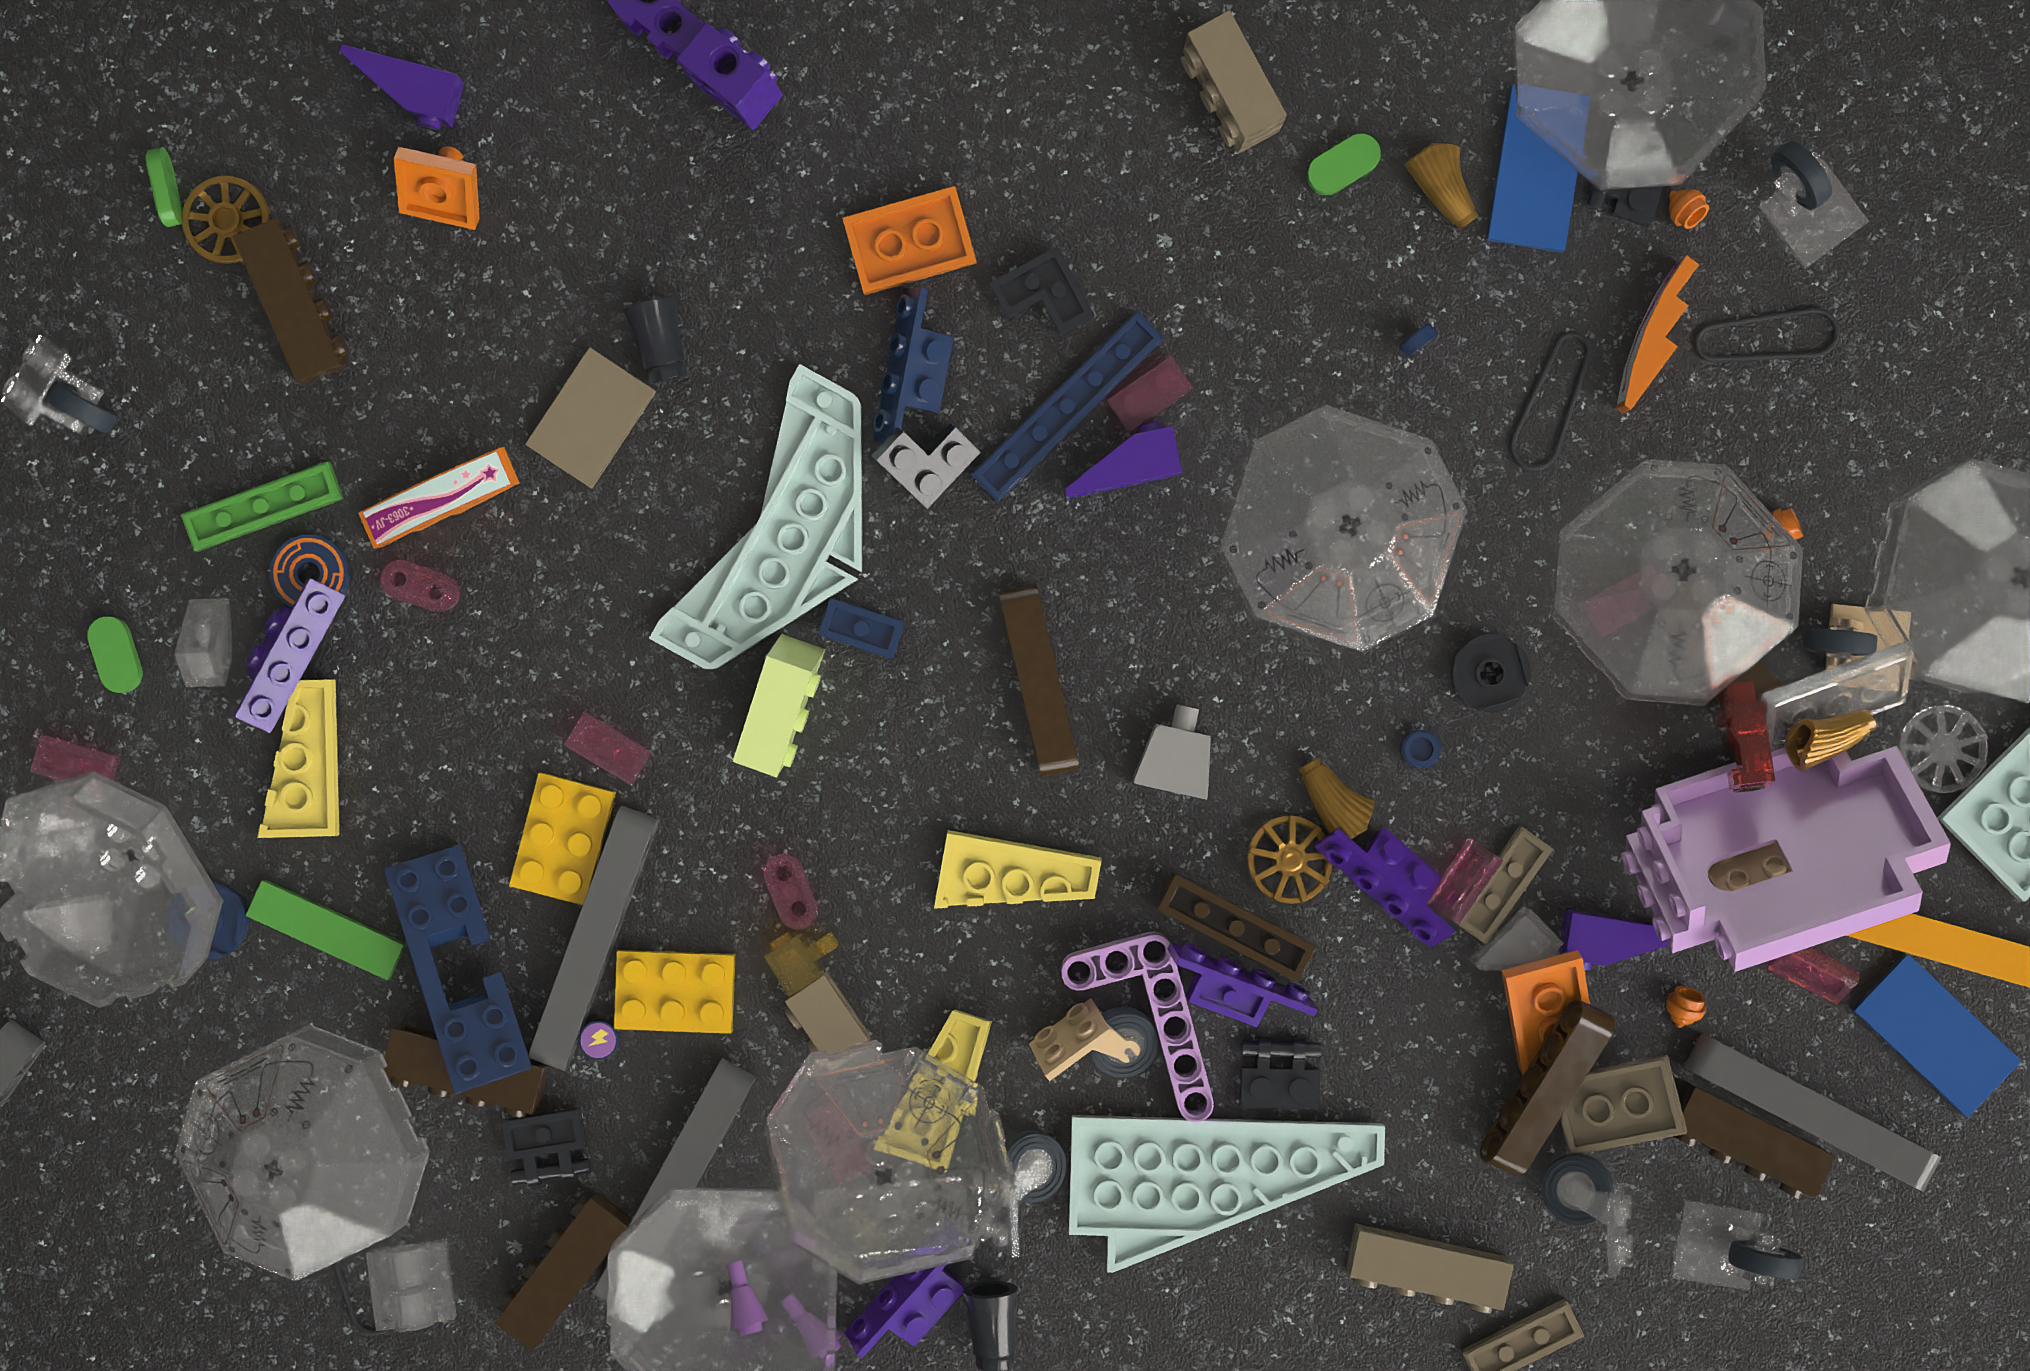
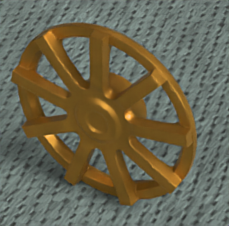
M217 176L202 182L190 193L183 207L182 227L188 243L204 258L216 263L243 262L232 236L236 235L239 231L244 232L251 229L243 224L244 220L262 216V223L270 221L271 212L263 195L251 183L234 176ZM220 183L222 203L216 204L205 193L204 189ZM229 183L238 184L245 188L234 204L230 203ZM253 194L260 208L241 212V207L250 195ZM197 195L211 208L208 214L190 212L191 205ZM189 219L208 221L210 227L198 235L192 236ZM217 233L218 238L213 253H209L199 246L200 242ZM226 237L231 238L237 254L221 256Z
M1283 816L1270 820L1255 833L1248 850V868L1253 882L1263 894L1281 903H1300L1316 896L1328 884L1333 865L1321 852L1305 853L1306 847L1315 837L1319 841L1326 837L1318 825L1301 817ZM1288 823V842L1286 844L1281 841L1272 827ZM1296 824L1310 830L1309 834L1300 844L1295 843ZM1264 833L1276 845L1277 849L1275 852L1256 848L1258 841ZM1254 855L1273 859V866L1257 874L1254 865ZM1325 858L1322 875L1307 866V862L1310 860ZM1278 871L1281 877L1275 892H1272L1261 880ZM1302 872L1318 881L1308 892H1305L1300 876ZM1288 877H1293L1298 896H1282Z

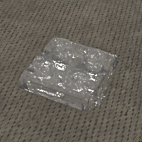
M447 1239L367 1251L366 1259L376 1331L395 1329V1331L400 1332L419 1330L429 1327L435 1322L454 1320L457 1317Z

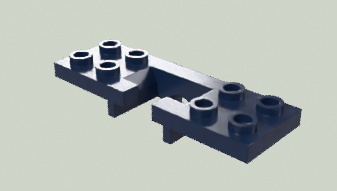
M461 845L384 868L455 1095L532 1069L502 973L499 972L482 978L486 993L448 1005L430 950L465 937H469L472 947L491 941Z

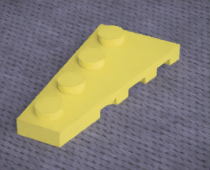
M948 830L934 908H948V906L952 905L983 906L985 903L1001 902L1016 904L1034 900L1048 902L1095 899L1101 857Z

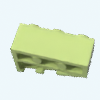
M784 634L780 635L766 657L733 762L774 777H778L783 766L791 767L798 745L792 744L796 731L802 733L806 724L809 710L804 708L808 697L813 698L821 678V675H818L817 672L826 649Z

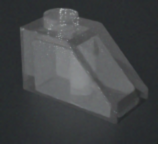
M228 598L192 599L188 602L174 653L186 687L225 686L232 661L230 602Z
M111 892L30 903L23 910V916L26 921L70 951L83 950L85 955L103 953L108 951V946L113 945L118 938Z
M1523 906L1468 961L1479 970H1505L1560 955L1558 949L1564 943L1531 909Z

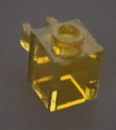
M786 932L768 944L771 951L764 958L790 997L823 976L825 970L818 959L837 948L839 943L832 932L824 935L811 945L807 944L801 933L791 937L789 932Z

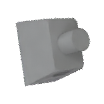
M1176 704L1171 727L1159 724L1154 725L1133 776L1132 782L1134 784L1207 800L1211 736L1194 732L1199 709Z

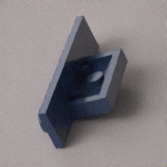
M903 289L902 295L896 303L897 321L894 334L891 336L888 344L890 357L887 372L881 380L882 398L880 408L873 421L875 431L874 442L884 443L898 427L901 429L905 407L939 414L954 337L921 328L928 289Z

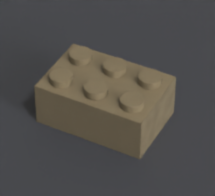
M1229 10L1189 32L1183 48L1185 56L1181 57V62L1188 76L1191 79L1197 77L1203 90L1199 93L1208 112L1212 113L1215 111L1222 125L1218 126V129L1225 144L1228 147L1234 145L1239 154L1278 133L1287 114L1231 11Z

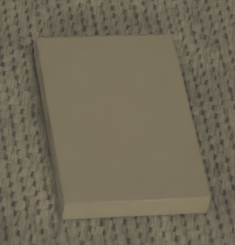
M589 347L525 445L588 487L593 488L656 391Z
M1668 1055L1590 1070L1560 1117L1569 1154L1589 1153L1687 1133Z

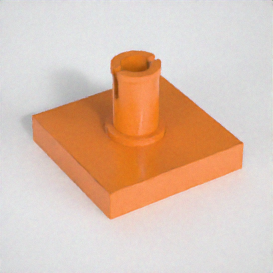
M398 147L394 156L399 213L475 230L480 219L476 164L463 161L461 152L453 147H442L438 155Z

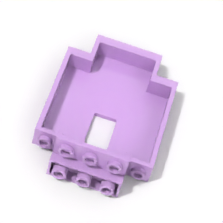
M1785 746L1754 756L1755 772H1760L1764 776L1765 789L1733 792L1731 778L1734 775H1738L1736 762L1656 788L1655 805L1642 811L1641 827L1637 828V832L1626 835V851L1621 854L1628 874H1635L1639 882L1637 891L1645 908L1651 907L1655 918L1652 921L1659 940H1666L1672 953L1715 940L1720 957L1723 960L1728 959L1734 972L1919 911L1923 891L1913 873L1946 863L1951 843L1897 746L1851 761L1848 753L1844 751L1803 772L1793 766L1787 756ZM1775 842L1791 871L1734 891L1718 889L1708 878L1709 869L1718 861Z

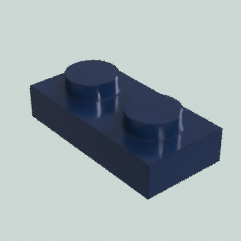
M830 598L818 635L893 659L905 622Z

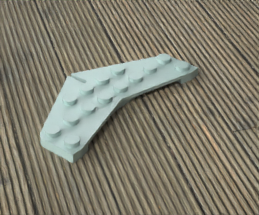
M799 364L789 383L784 415L761 516L757 524L675 607H672L658 621L649 639L702 668L716 669L858 580L826 562L831 555L862 572V408L860 401L853 393Z

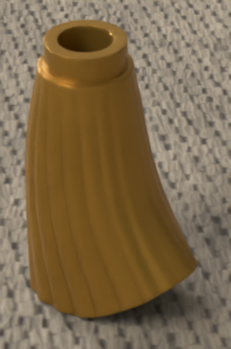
M1432 143L1405 163L1409 173L1434 206L1453 225L1455 224L1459 230L1479 216L1474 210L1475 206L1461 174L1460 146Z
M1866 708L1824 719L1801 720L1794 727L1790 728L1786 734L1785 750L1793 766L1803 772L1853 747L1868 736L1871 731L1876 729V722L1873 715Z
M1319 757L1299 769L1303 775L1302 780L1308 795L1329 833L1338 828L1350 839H1353L1367 830L1374 809V799L1362 796L1348 788L1325 763H1322Z

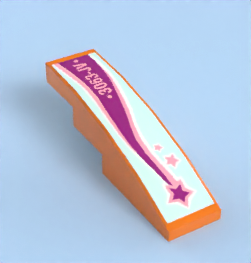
M1687 255L1678 260L1655 294L1636 333L1624 368L1616 409L1621 413H1625L1633 408L1678 347L1667 339L1666 335L1689 306L1676 296L1699 266L1696 261Z
M502 447L416 484L358 514L375 549L384 547L411 532L421 531L450 515L460 514L520 482L505 448Z

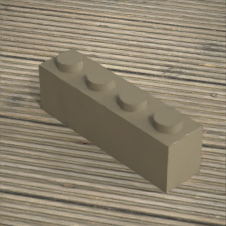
M1355 1223L1345 1269L1349 1276L1354 1278V1283L1363 1287L1377 1288V1283L1392 1286V1291L1400 1295L1414 1297L1416 1292L1430 1294L1432 1301L1441 1304L1453 1305L1454 1300L1469 1303L1468 1308L1472 1310L1491 1313L1492 1308L1504 1311L1514 1264L1504 1255Z

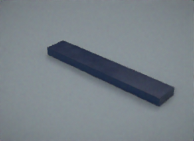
M1136 311L970 475L998 503L1164 340V337Z

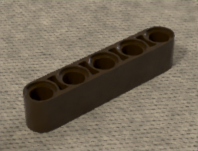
M1033 583L999 591L1041 777L1080 769L1037 584Z
M1579 999L1571 1001L1566 1006L1486 1134L1480 1149L1482 1161L1515 1176H1521L1527 1171L1609 1041L1615 1026L1613 1015Z

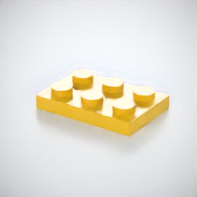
M542 772L538 773L509 886L583 905L597 868L616 792Z
M618 950L614 1029L731 1034L733 1032L735 954Z

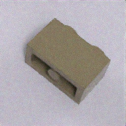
M827 971L789 996L785 1001L789 1007L785 1010L788 1019L797 1030L803 1027L811 1039L807 1042L811 1053L819 1062L824 1059L829 1067L869 1040V1032Z

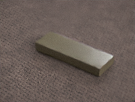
M1519 826L1452 921L1484 944H1487L1553 851V848L1522 826Z
M1564 1298L1462 1349L1461 1352L1471 1371H1516L1584 1337V1334L1568 1301Z

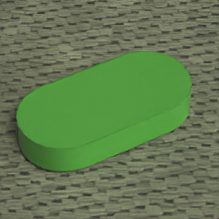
M1366 134L1351 136L1312 161L1307 171L1309 186L1313 191L1321 195H1332L1370 173L1376 167L1381 156L1379 144L1373 137Z
M164 147L148 150L146 153V165L159 218L166 227L183 224V210L169 154Z
M98 618L89 627L87 637L100 680L105 688L112 692H130L140 684L143 676L141 663L130 629L119 618Z

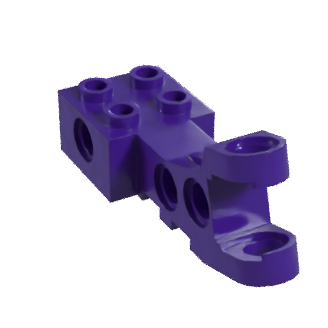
M607 0L629 30L638 37L643 31L647 33V40L655 45L654 49L667 60L672 54L676 56V63L684 69L683 72L691 78L696 86L754 131L783 96L776 85L778 77L768 69L770 65L764 58L753 50L748 54L739 46L741 42L726 28L722 27L717 31L710 24H704L684 8L680 0H656L652 3H646V0ZM675 22H682L677 32L667 34L670 25Z

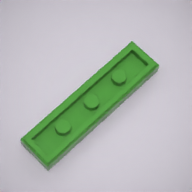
M327 461L183 513L181 517L193 550L199 552L344 498L332 464Z
M266 879L261 881L246 914L247 917L387 981L391 979L406 947V943Z

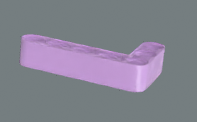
M1156 931L1146 932L1067 955L1061 965V975L1064 983L1076 991L1090 989L1142 974L1178 1108L1182 1116L1189 1121L1201 1122L1207 1119L1214 1107L1213 1097L1178 968L1167 949L1170 944L1168 939L1162 933ZM1150 941H1160L1165 947L1163 956L1153 961L1144 957L1143 949L1145 945ZM1121 951L1127 956V963L1123 969L1114 971L1106 966L1105 960L1109 953ZM1075 961L1085 962L1090 968L1089 975L1081 981L1071 979L1067 973L1068 967ZM1164 978L1172 980L1175 983V989L1171 996L1160 998L1154 994L1153 988L1158 980ZM1177 1016L1185 1021V1027L1180 1034L1172 1036L1164 1031V1024L1168 1018ZM1183 1054H1188L1195 1058L1194 1068L1187 1073H1180L1174 1069L1175 1060ZM1193 1092L1203 1094L1205 1096V1103L1200 1109L1192 1111L1184 1106L1185 1098Z

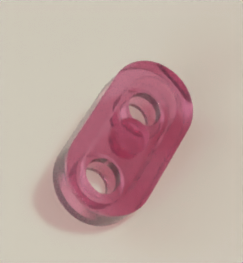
M396 560L389 563L381 574L383 590L395 599L435 612L448 611L458 602L460 595L459 586L455 579L447 574L404 560ZM399 572L404 573L406 576V582L401 587L396 586L394 582V577ZM435 585H440L443 589V595L436 600L431 595V589Z
M780 853L773 856L766 863L763 875L781 921L789 928H806L817 917L818 903L802 863L797 857L788 853ZM786 865L791 869V877L789 879L783 880L778 876L777 870L779 866ZM794 902L804 903L806 906L804 915L798 916L793 913L792 905Z

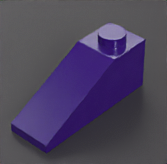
M342 44L340 52L414 118H417L416 124L433 130H439L440 125L453 128L464 82L457 74Z
M1162 422L1139 426L1140 433L1132 435L1069 485L1064 491L1066 499L1179 476L1182 473L1173 426L1163 428Z
M1565 910L1557 955L1578 950L1583 958L1584 970L1591 971L1592 964L1605 966L1669 945L1666 940H1659L1651 923Z

